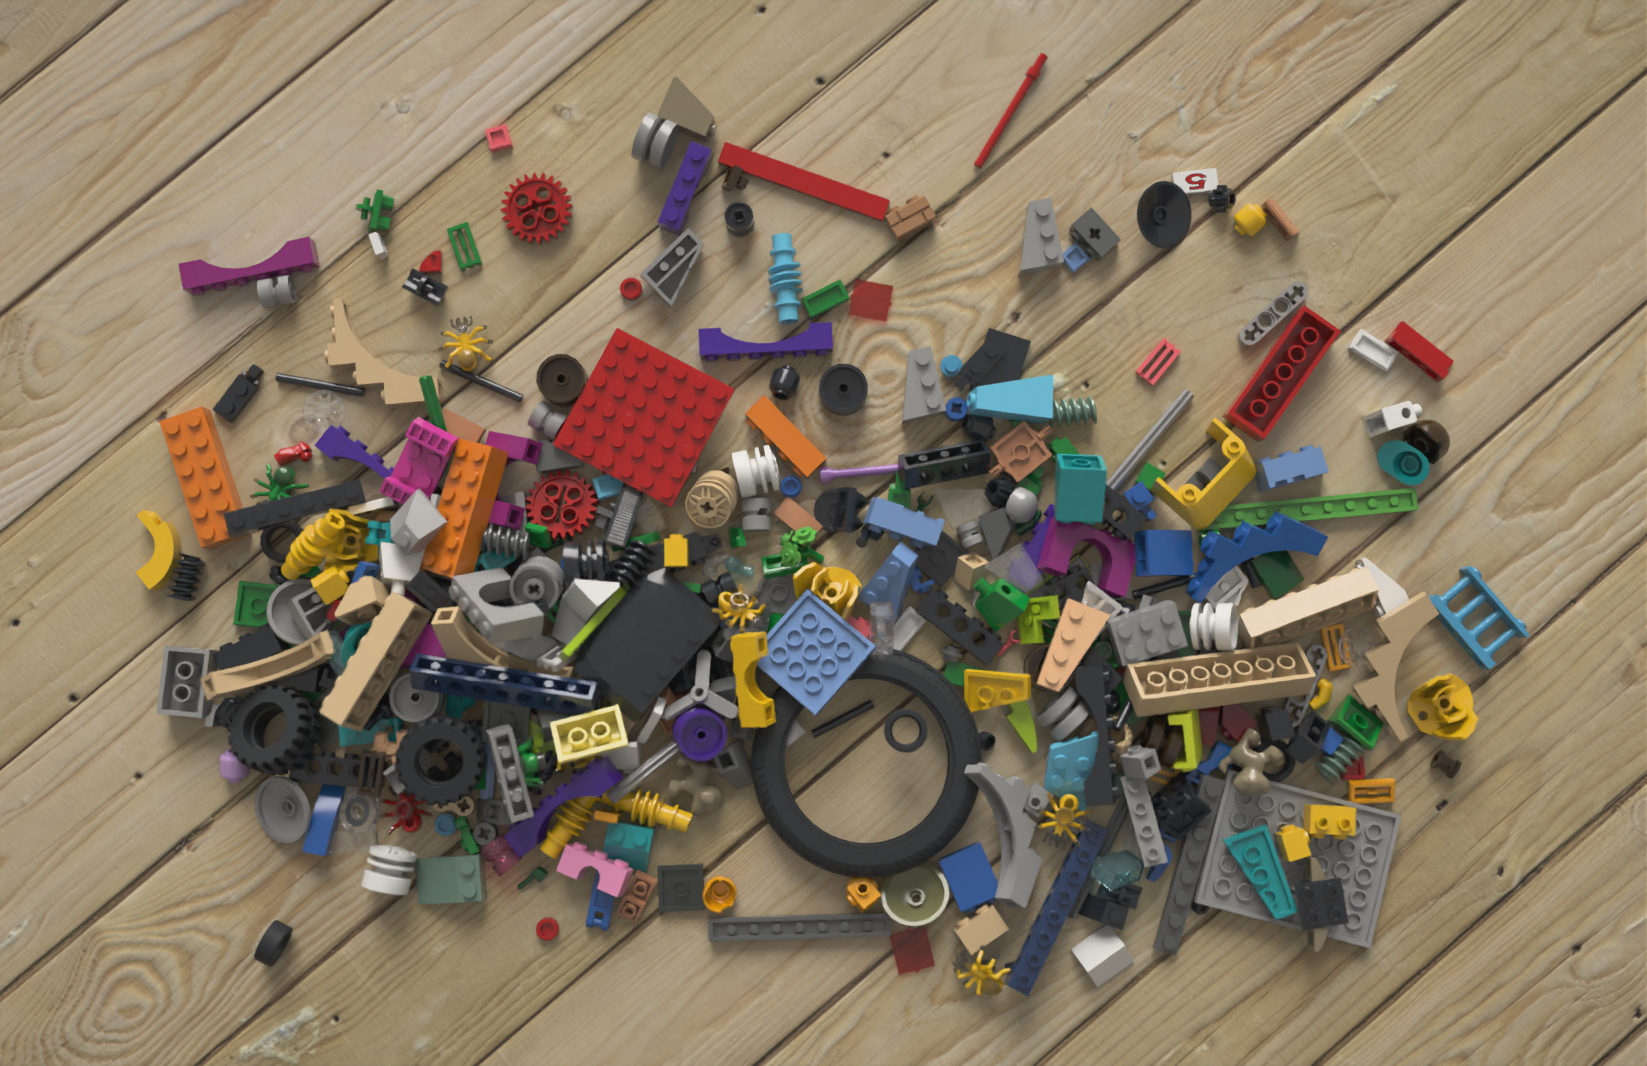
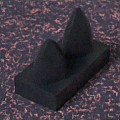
M838 488L833 532L852 533L864 525L854 512L866 507L870 502L863 494L857 491V488Z

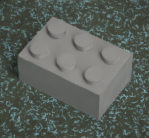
M1170 600L1110 618L1105 623L1116 661L1121 666L1133 664L1188 646L1176 604Z
M178 646L164 647L156 714L206 718V715H210V706L213 699L207 701L201 678L210 672L216 671L217 664L213 654L219 650Z

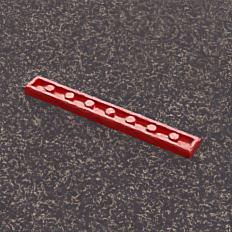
M728 142L724 143L718 159V164L728 168L736 165L742 168V172L880 222H883L890 200Z

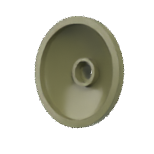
M923 863L908 871L887 876L882 885L881 900L884 910L896 923L912 928L923 927L933 923L944 913L949 902V887L944 875L936 867ZM915 898L921 899L918 903L913 902Z

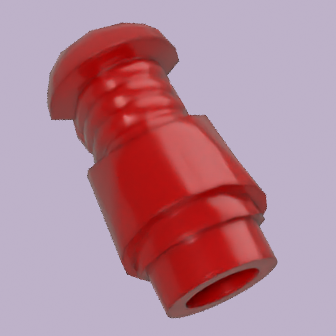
M299 441L298 445L280 449L278 453L274 454V457L281 467L300 458L303 462H308L312 459L313 455L311 447Z

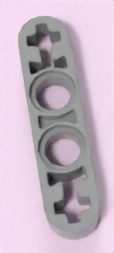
M1294 282L1240 330L1238 333L1239 343L1244 347L1255 345L1307 297L1308 288L1302 282ZM1299 288L1301 290L1300 296L1297 295L1290 301L1288 297L1294 293L1293 289ZM1281 301L1285 303L1286 311L1284 313H1279L1275 309L1276 302ZM1261 316H1267L1270 319L1269 327L1265 328L1259 324ZM1256 328L1258 331L1251 337L1252 340L1246 341L1244 339L1246 336L1244 332L1248 334Z
M1310 645L1304 652L1309 663H1312L1314 658L1311 655V651L1318 649V654L1321 655L1313 663V665H1317V669L1311 666L1316 678L1310 694H1305V699L1300 703L1295 701L1294 696L1286 697L1282 709H1287L1288 713H1292L1294 707H1290V703L1295 706H1301L1300 710L1295 709L1293 713L1296 720H1291L1292 727H1296L1302 722L1326 662L1327 651L1321 645Z

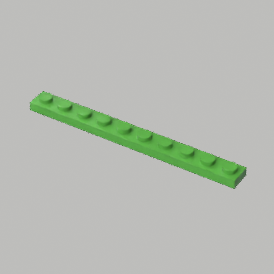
M1416 488L1228 505L1203 530L1236 528L1241 525L1242 521L1254 526L1267 525L1269 518L1273 516L1275 510L1297 521L1418 510Z

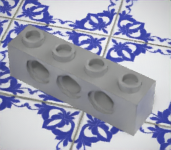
M505 724L485 730L507 818L513 823L533 817L534 814L512 728Z
M1126 776L1120 777L1145 868L1168 862L1146 780L1126 778Z

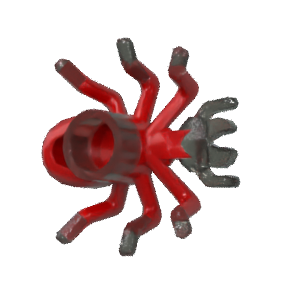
M389 786L391 794L398 797L400 801L377 798L378 802L395 805L394 812L378 815L379 819L394 816L399 818L397 824L392 825L387 834L391 835L401 825L406 832L416 833L422 827L423 822L418 813L428 817L433 815L416 807L426 803V801L411 802L416 796L412 794L408 798L409 794L406 791L398 796L396 791L394 792L393 788Z

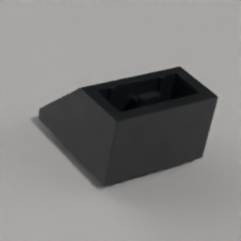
M704 643L668 684L673 694L690 690L695 686L697 655L702 650L708 651ZM712 658L710 662L709 683H712L713 680L721 679Z

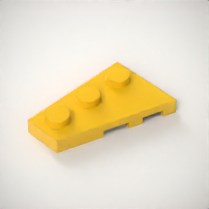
M966 669L964 671V700L971 713L1027 700L1031 697V675Z

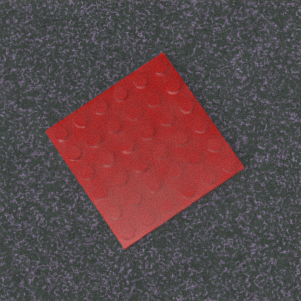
M616 328L555 439L553 446L672 508L731 400L735 389Z

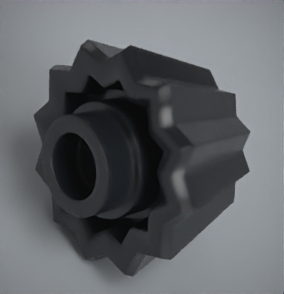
M994 478L987 483L984 488V494L993 507L997 506L1000 509L1003 506L1006 507L1015 486L1012 485L1011 480Z

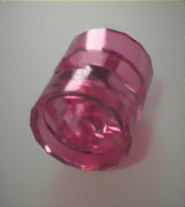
M501 834L480 851V854L487 862L493 863L492 869L499 877L523 859L522 857L519 858L513 849H510L504 834Z

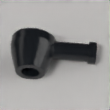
M865 524L860 530L862 534L857 538L856 545L864 548L869 538L877 541L885 532H873L868 529L869 525Z

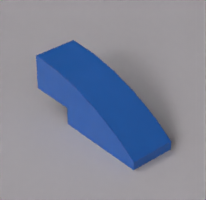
M322 785L312 813L302 852L321 856L330 854L334 832L338 828L346 787Z

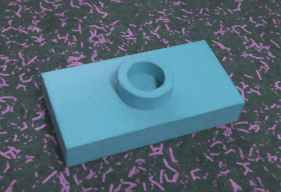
M608 474L592 479L599 501L618 496L623 486V482Z

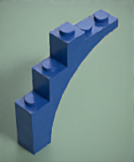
M1276 510L1273 516L1269 518L1265 530L1242 521L1241 525L1236 528L1232 540L1210 530L1208 535L1203 538L1200 551L1206 556L1200 561L1198 571L1194 578L1190 580L1186 593L1194 600L1202 603L1211 588L1223 575L1238 564L1267 552L1291 550L1305 552L1318 557L1328 536Z

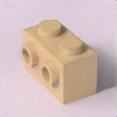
M986 903L975 910V915L970 918L966 916L956 923L957 927L954 930L971 955L1009 930L992 903L988 906Z

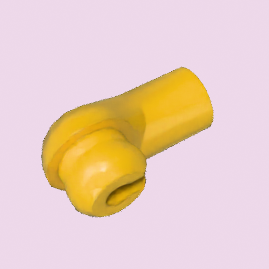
M1325 678L1317 682V688L1320 689L1319 694L1310 700L1308 704L1314 712L1331 699L1333 685Z

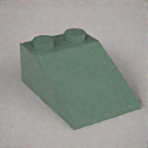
M484 852L472 855L459 854L416 858L419 904L464 903L483 901L487 898Z

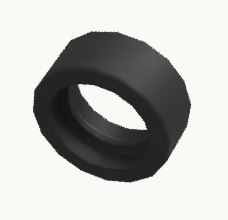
M291 521L263 530L260 536V546L268 558L277 562H286L287 554L276 553L271 546V538L273 533L281 528L290 529L297 538L304 530L298 524Z
M897 710L885 722L884 735L886 741L899 752L909 753L916 751L927 739L928 728L926 721L921 714L914 710ZM910 717L917 722L919 735L913 743L901 744L893 737L892 728L899 718Z
M1262 740L1259 747L1252 748L1253 751L1262 753L1264 749L1274 746L1283 752L1285 765L1280 772L1270 774L1263 770L1262 774L1268 780L1280 782L1287 779L1293 772L1295 759L1285 751L1287 746L1285 742L1280 740Z
M278 920L271 923L255 950L254 959L272 967L286 948L293 928Z

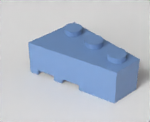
M1313 445L1299 448L1300 452L1292 454V451L1278 454L1279 458L1271 460L1270 457L1257 460L1258 464L1255 465L1256 475L1254 477L1259 493L1328 473L1321 446L1313 448Z
M875 497L871 499L863 524L869 525L868 529L873 532L881 533V531L890 533V538L901 541L903 538L910 541V546L922 549L923 546L937 545L945 520L941 518L935 520L925 516L923 512H914L904 508L902 505Z
M902 542L892 551L857 597L891 625L894 624L902 613L903 603L908 593V586L919 556Z

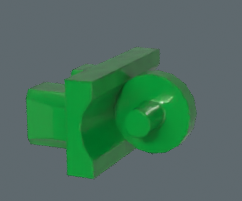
M377 189L376 193H374L372 206H370L371 199L364 197L363 204H356L355 208L361 212V220H367L368 214H371L367 231L374 233L376 230H389L391 218L379 216L380 209L392 211L394 198L384 195L383 190Z

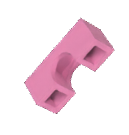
M580 842L565 846L556 871L577 880L583 878L587 868L592 866L600 874L597 889L615 897L624 895L634 870L627 867V862L619 859L613 861L607 858L608 855L598 850H595V852L587 849V845Z

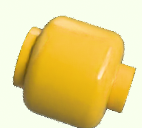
M1256 203L1254 205L1246 204L1234 215L1236 224L1233 227L1241 236L1246 233L1252 237L1266 225L1265 218L1267 215Z

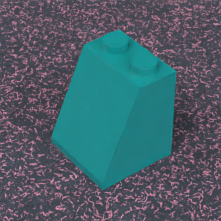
M1056 453L1054 515L1056 520L1062 523L1082 521V523L1089 525L1102 522L1107 468L1101 455Z

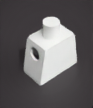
M1406 401L1362 417L1369 438L1417 422V417L1422 416V408L1419 404L1412 405L1410 401Z
M381 542L379 548L381 582L391 585V594L395 592L402 596L405 595V586L419 572L425 548L421 553L405 555L396 544Z

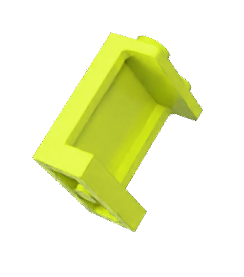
M1198 709L1171 712L1168 715L1169 725H1183L1186 749L1179 751L1174 763V769L1192 771L1198 767L1203 755Z

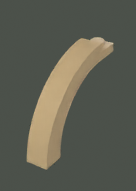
M320 632L304 643L274 656L249 664L210 672L201 678L207 701L266 686L326 662L335 653L333 649L334 644L329 636V632Z

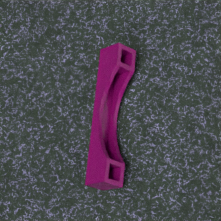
M310 237L287 241L273 256L249 267L222 268L211 265L201 259L178 264L183 290L194 296L203 295L205 291L212 289L214 291H223L227 289V286L232 285L237 287L246 286L251 281L268 279L270 277L292 276V273L299 271L300 273H310L314 271V268L320 267L316 244Z

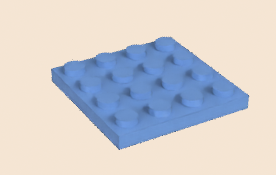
M807 589L766 635L769 655L763 657L757 666L812 714L817 716L872 654L876 646Z

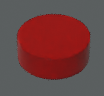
M630 277L622 281L620 292L626 300L634 301L642 295L643 289L639 280Z
M552 917L541 919L536 926L537 936L544 941L553 940L560 930L559 923Z

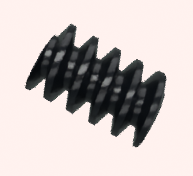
M637 540L630 541L629 547L619 557L620 562H616L614 565L615 569L610 570V577L614 582L620 583L622 589L631 592L632 588L628 584L636 585L637 581L633 576H642L638 569H647L643 562L651 563L652 560L648 555L656 556L655 551L643 542Z
M179 552V555L184 557V560H176V563L181 568L174 569L173 571L179 576L171 577L170 580L176 583V585L168 586V589L173 594L166 596L182 601H195L196 597L190 593L198 592V588L193 586V584L201 583V580L195 576L203 575L204 572L198 567L206 566V563L201 558Z

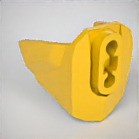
M329 509V512L338 513L343 518L345 525L339 531L338 539L334 541L333 550L326 557L324 571L335 565L338 571L343 569L346 573L355 570L360 561L375 563L379 559L378 546L365 544L366 537H369L368 521L373 520L356 517L348 511ZM354 536L356 539V543L350 540V537Z
M815 562L803 566L793 576L797 600L808 589L845 621L849 618L862 588L860 581L851 571L838 567L826 568Z
M1451 673L1444 676H1436L1418 686L1410 693V697L1407 700V713L1421 732L1437 736L1443 740H1465L1475 730L1476 722L1479 720L1473 709V698L1468 685ZM1419 712H1426L1424 718L1420 720L1418 717Z

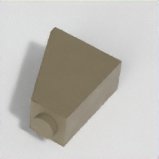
M673 77L657 115L661 117L662 123L666 120L678 123L680 132L707 142L709 136H714L717 128L714 116L677 77Z

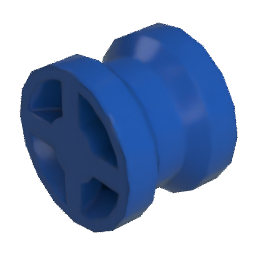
M959 397L950 399L945 406V415L953 422L962 420L968 410L966 402Z

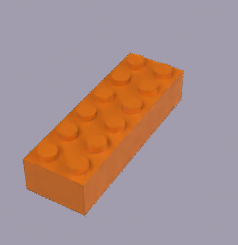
M201 406L159 421L201 548L212 549L249 536L245 535L231 539L227 530L223 513L242 509L243 506L211 410Z
M458 439L437 508L447 520V524L426 546L420 569L450 578L474 572L481 549L483 534L487 529L509 452L492 446Z

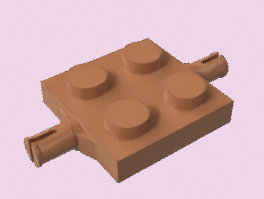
M1024 420L991 446L989 450L998 462L994 468L988 471L990 475L994 473L991 477L994 479L1005 471L1018 483L1049 459L1052 454L1046 448L1044 439L1053 433L1052 429L1046 432L1050 426L1047 425L1037 433Z

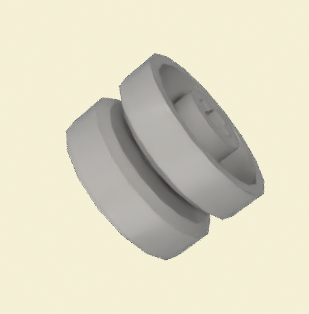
M651 112L647 113L636 133L631 153L632 158L641 162L649 158L651 166L660 170L663 169L674 149L679 133V124L670 120L662 123L660 116Z
M536 556L527 559L520 565L510 580L509 590L511 598L516 604L546 599L548 607L551 608L564 589L565 578L563 570L555 561L547 557Z
M410 673L397 679L389 695L390 706L394 713L402 720L412 723L423 721L431 716L436 717L443 709L446 699L443 693L412 689ZM416 694L420 696L419 701H417L418 698H415Z
M1072 685L1067 686L1060 693L1056 694L1035 718L1042 727H1048L1054 723L1049 734L1057 742L1069 735L1092 711L1086 700H1080L1073 705L1079 693Z

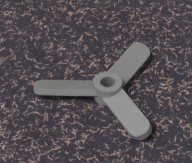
M702 650L697 655L695 686L691 689V693L664 708L661 716L664 720H671L696 704H705L728 718H736L738 716L739 709L736 705L711 692L709 689L711 654L708 651ZM704 691L703 695L699 697L700 692Z

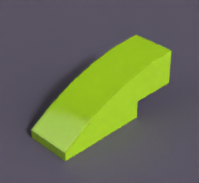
M1026 700L1007 704L1011 712L1005 715V718L1028 750L1034 754L1037 751L1036 732Z

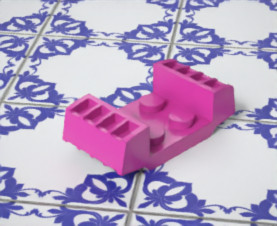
M420 417L412 421L405 435L408 437L406 445L391 476L384 479L379 491L403 505L417 489H421L429 500L431 499V495L435 493L459 439Z

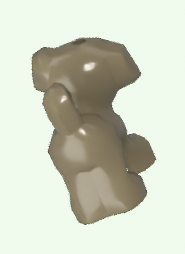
M1251 728L1245 731L1240 743L1234 746L1230 754L1223 758L1218 765L1222 773H1227V767L1232 763L1243 768V771L1234 779L1233 786L1240 794L1249 798L1261 793H1267L1270 790L1271 784L1262 774L1263 770L1269 765L1277 768L1285 761L1283 754L1274 746H1270L1262 753L1251 750L1250 748H1257L1262 743L1259 741L1260 735Z
M681 752L676 768L683 770L689 766L690 771L683 781L671 780L667 796L675 798L680 792H686L692 796L691 811L698 817L705 813L716 811L723 804L724 796L717 787L707 785V780L714 773H717L722 779L725 778L720 775L717 765L709 764L706 761L693 760Z

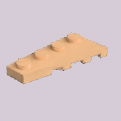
M1068 598L1036 684L1059 692L1110 615Z

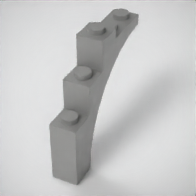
M986 764L967 765L964 773L977 784L987 798L998 825L1001 841V870L995 898L1010 908L1026 909L1043 860L1042 857L1035 853L1033 848L1029 847L1037 823L1031 820L1027 813L1023 812L1031 788L1026 786L1023 780L1016 776L1005 778L1002 775L995 774Z

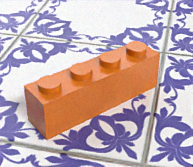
M765 395L745 413L748 418L745 422L754 431L757 428L763 434L761 438L769 446L773 444L778 449L777 455L784 462L789 460L794 465L792 470L800 478L804 476L808 479L826 462L824 455Z

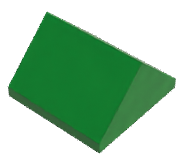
M1350 694L1343 699L1326 720L1344 736L1351 738L1364 750L1369 751L1374 748L1384 724L1362 704L1360 705Z

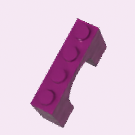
M489 431L485 445L509 452L505 464L506 468L514 462L537 465L543 443L525 437ZM497 491L488 523L520 530L525 508L503 502Z
M1055 517L1051 518L1037 569L1054 576L1066 574L1075 545L1079 541H1086L1097 548L1102 558V571L1097 587L1112 598L1126 597L1135 563V544L1132 543V540H1125L1124 538L1120 540L1112 536V532L1108 530L1092 528V524L1089 525L1076 521L1062 523L1056 520Z

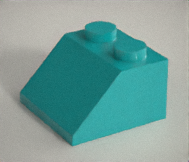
M619 821L616 824L608 823L604 853L608 855L607 858L613 861L619 859L627 862V867L636 871L647 872L656 827L650 828L646 825Z

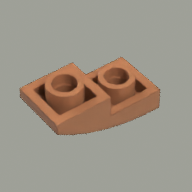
M444 408L442 414L448 433L459 439L476 443L481 441L486 432L484 428Z
M789 497L773 513L776 518L790 527L794 533L801 528L809 526L812 530H816L818 535L824 528L815 518Z
M637 870L616 914L637 923L658 879Z

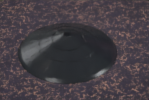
M1159 181L1150 185L1142 194L1137 207V222L1144 238L1156 247L1168 248L1178 244L1187 234L1191 223V206L1185 192L1175 183Z

